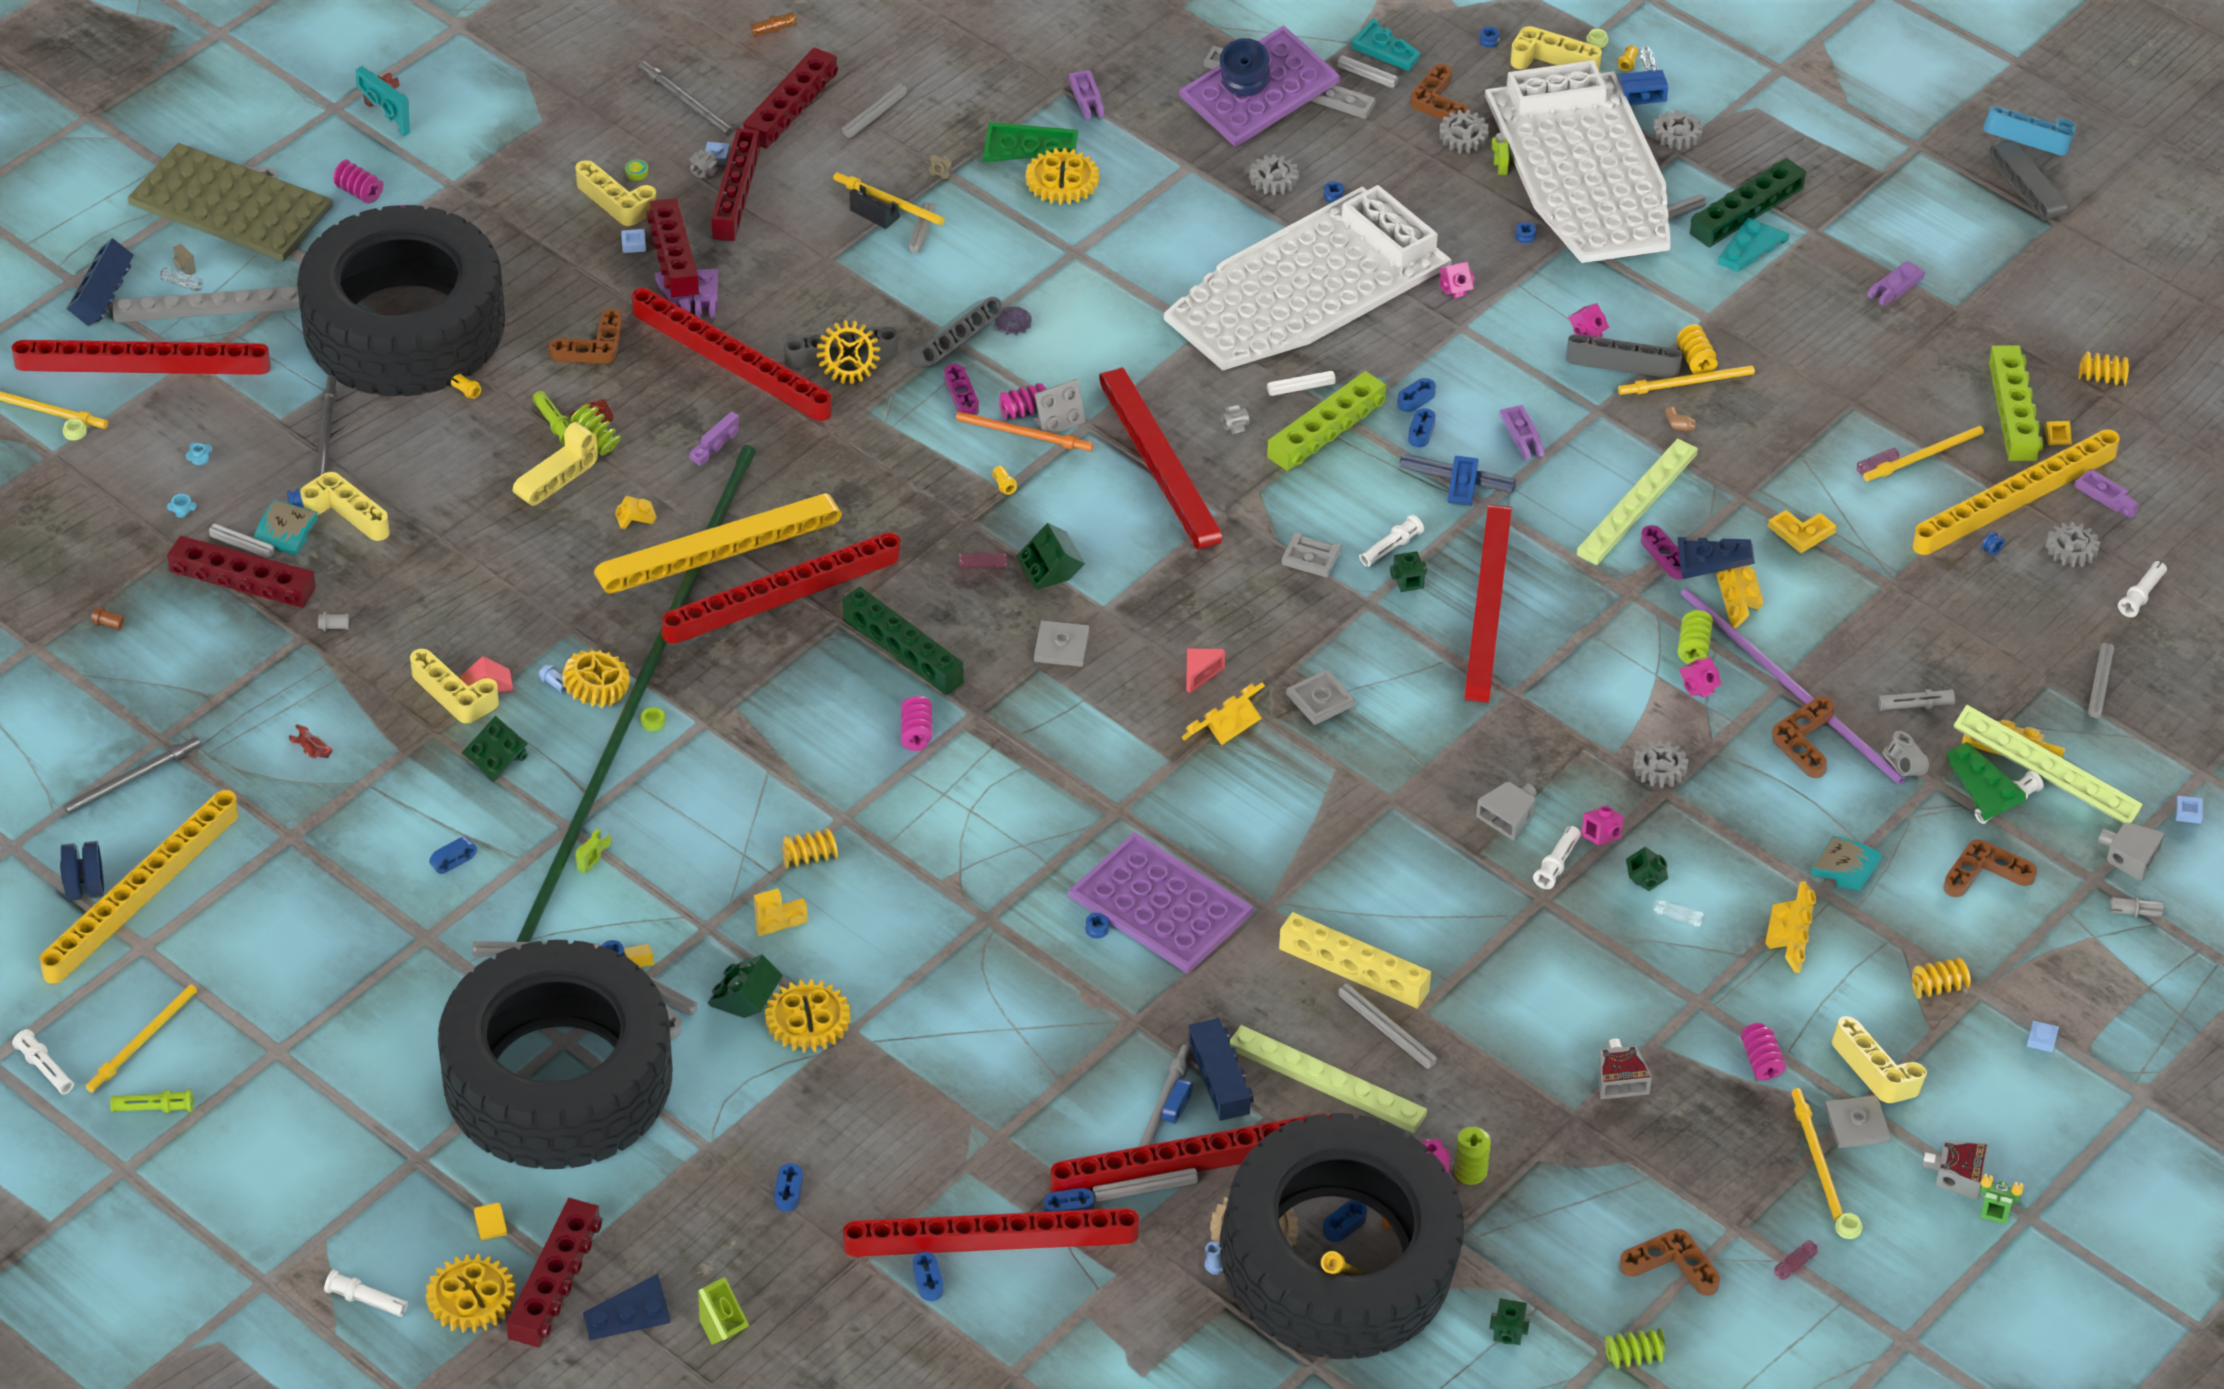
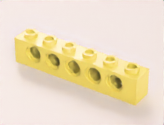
M1292 912L1280 929V950L1414 1008H1419L1430 991L1431 971Z

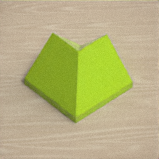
M726 1277L698 1290L699 1319L711 1345L723 1341L749 1326Z

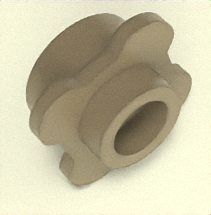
M932 155L930 157L931 167L929 168V173L933 176L939 175L943 179H947L950 176V159L943 155Z

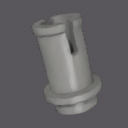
M326 612L318 614V629H323L324 632H326V629L348 630L349 615L326 614Z

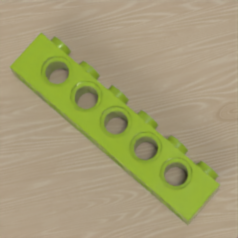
M2020 345L1992 346L1989 367L2008 461H2037L2038 452L2043 449V439L2038 436L2039 421L2035 420L2036 405L2031 402L2033 392L2032 388L2028 387L2029 372L2025 371L2026 357L2021 354Z
M1364 371L1268 440L1267 458L1286 471L1300 465L1303 460L1317 453L1325 444L1332 442L1339 434L1349 430L1357 421L1364 419L1377 407H1381L1386 400V384L1367 371Z

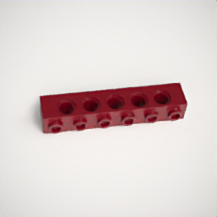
M813 47L744 121L743 129L759 130L760 147L767 149L773 142H776L779 135L789 128L791 122L801 115L803 109L812 103L814 97L824 90L826 84L837 75V56Z
M736 129L711 218L712 239L736 240L760 153L759 130Z
M677 198L650 201V210H646L647 223L650 224V234L653 237L654 249L657 252V260L660 263L661 276H663L665 289H669L671 298L699 295L698 273Z
M181 535L167 554L169 569L172 573L288 605L304 608L316 589L314 571Z
M568 1197L507 1321L509 1340L539 1348L543 1339L549 1337L552 1321L561 1312L562 1300L571 1291L572 1279L574 1275L580 1273L583 1263L582 1259L591 1250L592 1238L595 1233H599L602 1227L603 1219L600 1217L599 1205Z

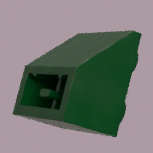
M1049 523L1016 555L1031 584L1037 590L1069 581L1085 564L1068 533Z
M763 954L753 958L748 957L738 964L732 963L724 970L723 974L725 976L721 982L713 988V995L708 1004L713 1008L742 1018L760 1013L783 975Z

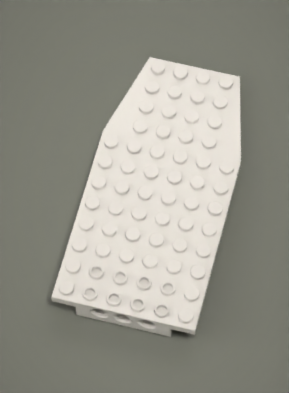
M1594 60L1508 72L1506 87L1485 89V98L1504 141L1507 138L1509 153L1534 209L1581 263L1670 250L1671 241L1668 224L1666 182L1628 100L1624 96L1614 71L1599 73Z
M1379 185L1369 190L1360 187L1222 261L1216 266V270L1213 273L1209 272L1204 277V281L1199 286L1195 285L1190 289V294L1186 297H1181L1164 312V320L1221 370H1226L1311 344L1440 273L1439 268L1450 266L1452 260L1437 248L1438 234Z

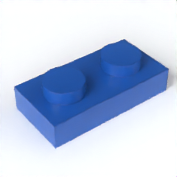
M1454 457L1448 503L1472 506L1479 458Z

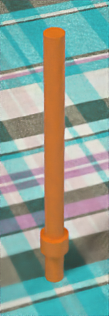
M958 411L956 416L957 421L1060 444L1066 449L1073 450L1077 448L1092 452L1094 447L1093 442L1080 440L1076 436L1069 434L1063 436Z

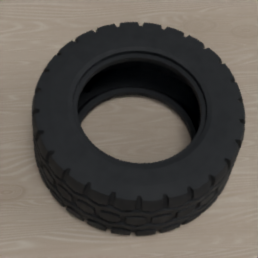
M400 205L382 207V210L377 208L360 212L359 216L351 215L339 221L338 225H332L322 233L321 237L315 239L308 251H306L299 268L297 287L306 346L315 362L326 374L335 376L337 381L350 388L356 387L358 391L370 394L379 392L383 396H398L399 393H403V396H414L422 394V391L431 393L444 389L446 384L452 386L451 380L459 382L453 378L454 376L462 374V376L466 377V375L471 376L483 366V363H486L492 357L501 341L506 319L501 265L497 252L487 236L471 222H466L464 218L456 214H447L445 210L429 207L426 210L424 206L406 205L405 208H401ZM403 285L429 287L447 295L441 302L426 310L403 315L378 314L357 306L362 299L376 291Z
M557 939L547 940L546 944H542L541 941L522 944L519 950L516 947L506 949L496 954L495 959L490 957L474 968L473 972H469L458 983L456 989L449 996L440 1018L438 1049L443 1090L448 1109L457 1125L469 1139L471 1138L473 1143L487 1153L491 1152L493 1156L503 1161L512 1163L516 1160L519 1166L536 1169L539 1165H543L544 1169H565L567 1164L571 1168L591 1164L592 1159H595L597 1162L615 1155L617 1149L623 1151L638 1140L639 1135L643 1136L654 1124L668 1099L672 1085L673 1067L670 1024L666 1004L654 982L637 964L623 955L620 957L618 952L603 946L595 948L593 943L576 940L569 944L568 940ZM549 1027L584 1029L599 1035L614 1047L610 1056L595 1069L581 1076L561 1081L528 1079L509 1071L497 1061L503 1051L520 1037Z
M1332 1113L1330 1118L1326 1114L1308 1116L1303 1119V1122L1300 1119L1292 1121L1280 1127L1278 1131L1275 1130L1267 1135L1246 1155L1234 1176L1220 1232L1219 1247L1222 1248L1220 1249L1222 1270L1227 1285L1234 1299L1237 1298V1303L1250 1320L1255 1318V1325L1270 1337L1277 1335V1341L1295 1350L1298 1347H1302L1303 1353L1312 1356L1323 1357L1326 1353L1329 1354L1330 1359H1351L1353 1355H1356L1357 1359L1375 1356L1380 1351L1385 1353L1404 1344L1405 1341H1409L1418 1335L1435 1318L1447 1297L1464 1238L1462 1205L1450 1175L1445 1173V1167L1432 1152L1427 1153V1147L1412 1135L1405 1137L1404 1130L1387 1122L1382 1126L1380 1125V1120L1359 1115L1358 1119H1354L1353 1114ZM1333 1196L1355 1200L1374 1209L1387 1220L1399 1238L1403 1255L1393 1264L1374 1273L1355 1276L1329 1274L1307 1262L1291 1247L1283 1234L1279 1219L1289 1209L1309 1199Z

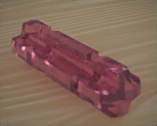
M1890 448L1886 450V453L1883 451L1867 458V460L1864 459L1858 462L1856 469L1863 475L1865 472L1877 468L1883 462H1892L1899 459L1900 453L1896 448Z
M973 553V556H969V554L959 555L960 568H970V566H973V568H993V565H996V567H1006L1007 564L1006 553H996V555H992V553Z
M1807 1240L1803 1243L1801 1247L1784 1259L1785 1262L1782 1261L1775 1266V1276L1780 1280L1788 1278L1791 1275L1790 1272H1795L1808 1261L1807 1258L1810 1259L1817 1254V1244H1814L1812 1240Z

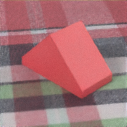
M1187 648V692L1192 693L1225 669V651L1223 649Z
M482 656L460 676V679L468 687L483 678H490L496 681L498 692L513 690L510 670L485 656Z

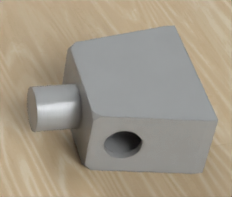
M1506 782L1478 800L1476 817L1515 841L1534 816L1536 789L1528 783L1520 789L1511 782Z
M2126 822L2123 823L2117 834L2103 829L2098 843L2110 847L2107 861L2110 864L2142 881L2161 850L2165 833Z

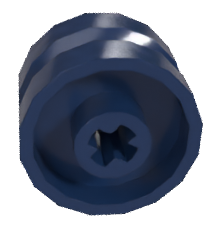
M1241 38L1230 42L1223 48L1220 54L1222 82L1228 91L1238 96H1253L1267 87L1270 82L1271 71L1269 54L1263 44L1254 39Z
M84 842L82 846V859H80L79 850L75 843L61 844L60 871L66 900H80L83 895V883H85L86 892L90 898L103 897L104 877L99 842Z

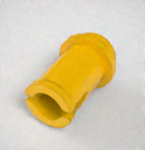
M1629 45L1625 48L1623 56L1618 59L1620 70L1628 72L1634 68L1635 59L1639 54L1636 46Z
M462 374L453 377L459 381L458 383L451 380V385L462 391L469 399H475L481 393L479 383L467 379Z
M1004 466L995 467L992 470L994 473H991V475L998 483L999 491L1006 495L1013 494L1017 489L1016 480L1010 477Z

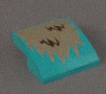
M274 499L263 515L253 538L273 545L276 550L297 555L307 542V533L318 520V512Z
M1833 836L1811 867L1813 876L1836 879L1838 887L1861 890L1883 857L1881 853L1862 843Z

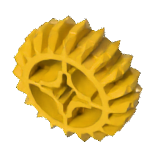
M847 320L843 321V328H840V325L835 323V332L831 328H827L826 332L830 337L821 335L820 339L825 344L820 343L817 345L818 349L824 350V352L817 353V358L825 359L819 363V366H828L824 371L825 375L829 374L830 371L834 372L831 377L833 381L838 375L841 376V384H844L846 377H849L850 384H854V376L857 377L859 382H862L863 376L861 373L869 377L871 373L867 368L872 370L877 368L871 361L880 360L879 356L873 355V353L880 351V347L872 346L878 342V339L873 338L870 340L868 338L872 335V330H869L866 334L863 333L866 327L864 324L861 325L859 330L856 329V321L852 322L851 328L848 327ZM853 334L858 336L859 339L853 343H848L841 339L839 335ZM832 340L839 349V356L833 362L829 353ZM864 343L867 348L865 364L862 363L858 355V348ZM857 345L852 353L854 357L847 356L840 360L845 352L843 347L850 349ZM844 362H850L858 370L844 371L838 368V366Z
M590 648L588 652L581 650L578 654L573 653L572 657L566 662L562 673L563 687L567 689V694H573V700L580 699L582 705L589 703L591 707L598 705L600 708H603L605 704L611 707L613 703H619L626 695L630 683L629 670L626 669L625 663L619 662V656L612 657L610 652L605 654L601 652V649L598 652H594Z

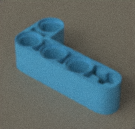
M1991 106L1983 129L1990 134L2064 156L2068 153L2076 125L2062 118L2057 119L2055 124L2002 107Z

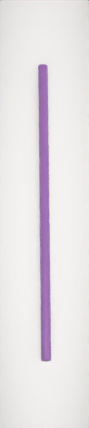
M1688 588L1682 590L1681 596L1696 609L1709 613L1713 618V623L1805 704L1815 699ZM1833 715L1827 721L1830 726L1898 785L1904 782V776L1899 775L1892 765Z

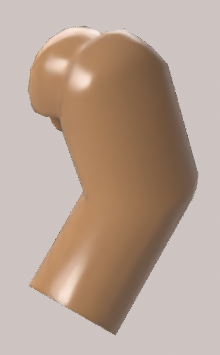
M1668 407L1665 414L1673 429L1691 432L1696 428V421L1691 417L1679 415L1675 407Z

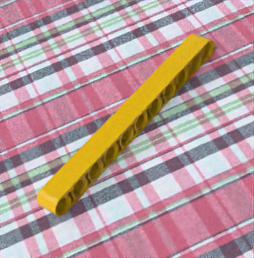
M2113 430L2100 431L1923 521L1915 528L1912 544L1913 550L1921 555L1930 554L2081 477L2088 470H2095L2114 460L2120 440L2118 433Z
M821 494L605 561L595 568L594 575L607 594H613L833 525L840 520L842 512L829 494Z
M222 790L212 796L42 952L39 961L43 979L52 984L64 980L234 823L239 815L235 794L229 790Z

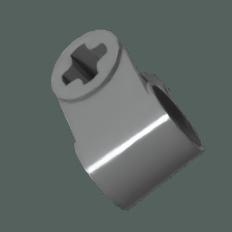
M1895 731L1893 741L1882 751L1883 756L1901 776L1925 775L1929 769L1927 756L1919 749L1910 735L1902 731Z

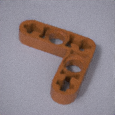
M1445 64L1435 65L1411 93L1410 105L1412 108L1443 120L1444 116L1449 118L1450 112L1456 115L1458 110H1461L1462 113L1470 110L1466 105L1440 96L1452 79V69ZM1426 86H1435L1436 88L1430 89ZM1435 106H1444L1445 108L1438 109Z
M607 309L602 312L597 340L553 339L548 345L550 358L555 361L602 364L613 362L616 360L622 330V313L617 309ZM610 320H613V325H609ZM606 334H613V335H615V336L612 337V338H605V337H603V336L606 335ZM579 349H587V350H588V351L585 352V353H579V352H577Z
M1828 697L1815 698L1778 722L1772 729L1774 744L1811 778H1820L1826 773L1827 761L1825 756L1804 736L1833 717L1834 704ZM1805 718L1810 723L1802 726L1797 724L1796 721ZM1797 746L1804 747L1806 751L1804 753L1798 754L1793 752V749Z
M1976 839L1968 844L1946 875L1944 891L1952 897L1963 896L1983 868L2018 885L2029 886L2035 881L2037 867L2032 862L1984 840ZM1978 851H1981V852H1979V854L1977 855V858H1974V853H1977ZM2002 859L2005 860L2008 863V865L2001 866L1998 865L1995 861ZM1969 865L1973 867L1974 870L1964 871L1961 868V866ZM1958 878H1960V879H1961L1960 884H1957V885L1955 886V883L1958 881Z
M1682 1229L1671 1230L1622 1252L1620 1256L1619 1268L1624 1275L1630 1277L1638 1276L1674 1260L1698 1293L1710 1296L1719 1289L1720 1276L1692 1237ZM1650 1249H1658L1662 1252V1255L1653 1257L1648 1251ZM1694 1258L1700 1264L1698 1266H1690L1686 1263V1260Z

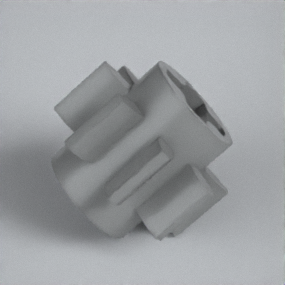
M700 150L689 159L693 163L690 166L691 172L698 178L704 177L707 179L718 171L715 167L718 163L717 159L709 151L703 152V150Z
M1239 404L1225 407L1226 413L1221 414L1223 428L1226 431L1231 430V434L1244 432V426L1250 423L1247 410L1245 408L1240 409Z

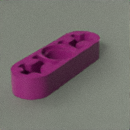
M959 364L946 366L944 369V381L957 411L978 415L979 400L965 368ZM958 389H966L967 392H965V393H958V392H956V390H958Z
M1649 525L1644 527L1641 532V544L1670 577L1678 580L1683 579L1679 548L1658 526ZM1668 550L1671 554L1663 555L1659 551Z

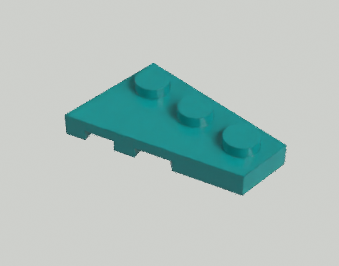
M1372 18L1351 42V49L1410 71L1420 59V52L1403 39L1395 38L1392 35V31L1387 27L1383 29L1379 26L1375 18Z
M363 66L356 69L357 88L374 106L379 104L382 107L385 117L390 122L394 120L400 126L398 131L403 136L410 133L408 98L392 88L389 83H385L377 77L374 72L367 70Z

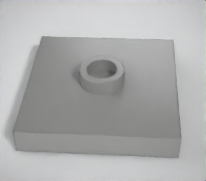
M1041 620L1034 662L1083 667L1090 626Z
M1328 669L1287 688L1286 692L1287 696L1314 725L1356 706L1355 698Z
M1876 1095L1825 1102V1110L1838 1149L1890 1142L1891 1136Z

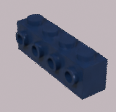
M113 238L100 247L70 301L67 310L87 326L91 325L94 321H101L107 313L105 310L106 306L110 305L115 298L114 291L118 290L124 281L121 279L122 276L126 275L132 267L130 262L134 254Z
M1219 1018L1189 1024L1188 1042L1219 1121L1250 1114V1103L1254 1102L1251 1087H1246L1245 1072L1243 1067H1238L1237 1052L1235 1047H1230V1036L1227 1027L1223 1028Z

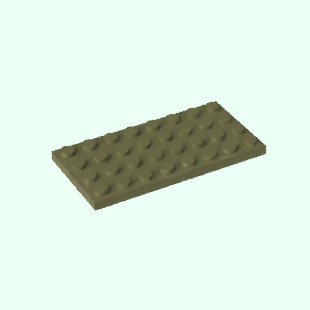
M177 143L128 196V203L130 205L283 262L333 206L331 198L181 143Z

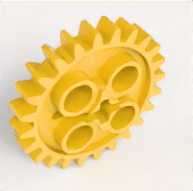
M1054 148V153L1046 150L1045 156L1038 154V159L1032 158L1031 164L1027 165L1026 185L1029 186V191H1034L1035 197L1041 195V201L1047 198L1050 199V204L1055 200L1058 201L1059 205L1063 201L1071 205V200L1079 203L1080 197L1088 199V194L1093 195L1094 189L1098 188L1099 167H1096L1095 161H1091L1090 156L1084 157V152L1075 154V149L1067 152L1066 148H1064L1062 152H1059ZM1065 164L1064 187L1060 188L1061 165Z
M801 979L798 986L789 982L788 990L781 986L780 994L773 993V1000H768L767 1002L768 1008L765 1009L766 1027L769 1029V1035L774 1034L775 1042L782 1040V1047L792 1044V1051H795L799 1046L802 1047L803 1053L806 1052L807 1047H811L813 1052H816L819 1045L824 1050L827 1049V1042L835 1045L836 1037L843 1038V1031H848V1023L851 1021L850 1005L847 1004V997H841V990L833 992L832 984L825 988L824 981L814 985L813 979H810L808 984H804ZM803 999H806L808 1003L809 1017L811 1020L813 1032H809L808 1030L807 1015L804 1011Z
M466 1254L464 1261H460L456 1256L454 1257V1264L445 1261V1269L436 1268L437 1276L430 1275V1284L426 1285V1302L429 1313L433 1312L434 1320H441L442 1327L450 1323L451 1331H454L458 1326L461 1327L462 1333H465L468 1327H471L473 1333H476L478 1326H481L486 1331L488 1323L497 1326V1317L505 1320V1311H512V1303L515 1302L516 1293L513 1275L508 1274L507 1267L501 1268L499 1260L491 1264V1256H488L484 1261L480 1259V1254H477L474 1260H470V1256Z

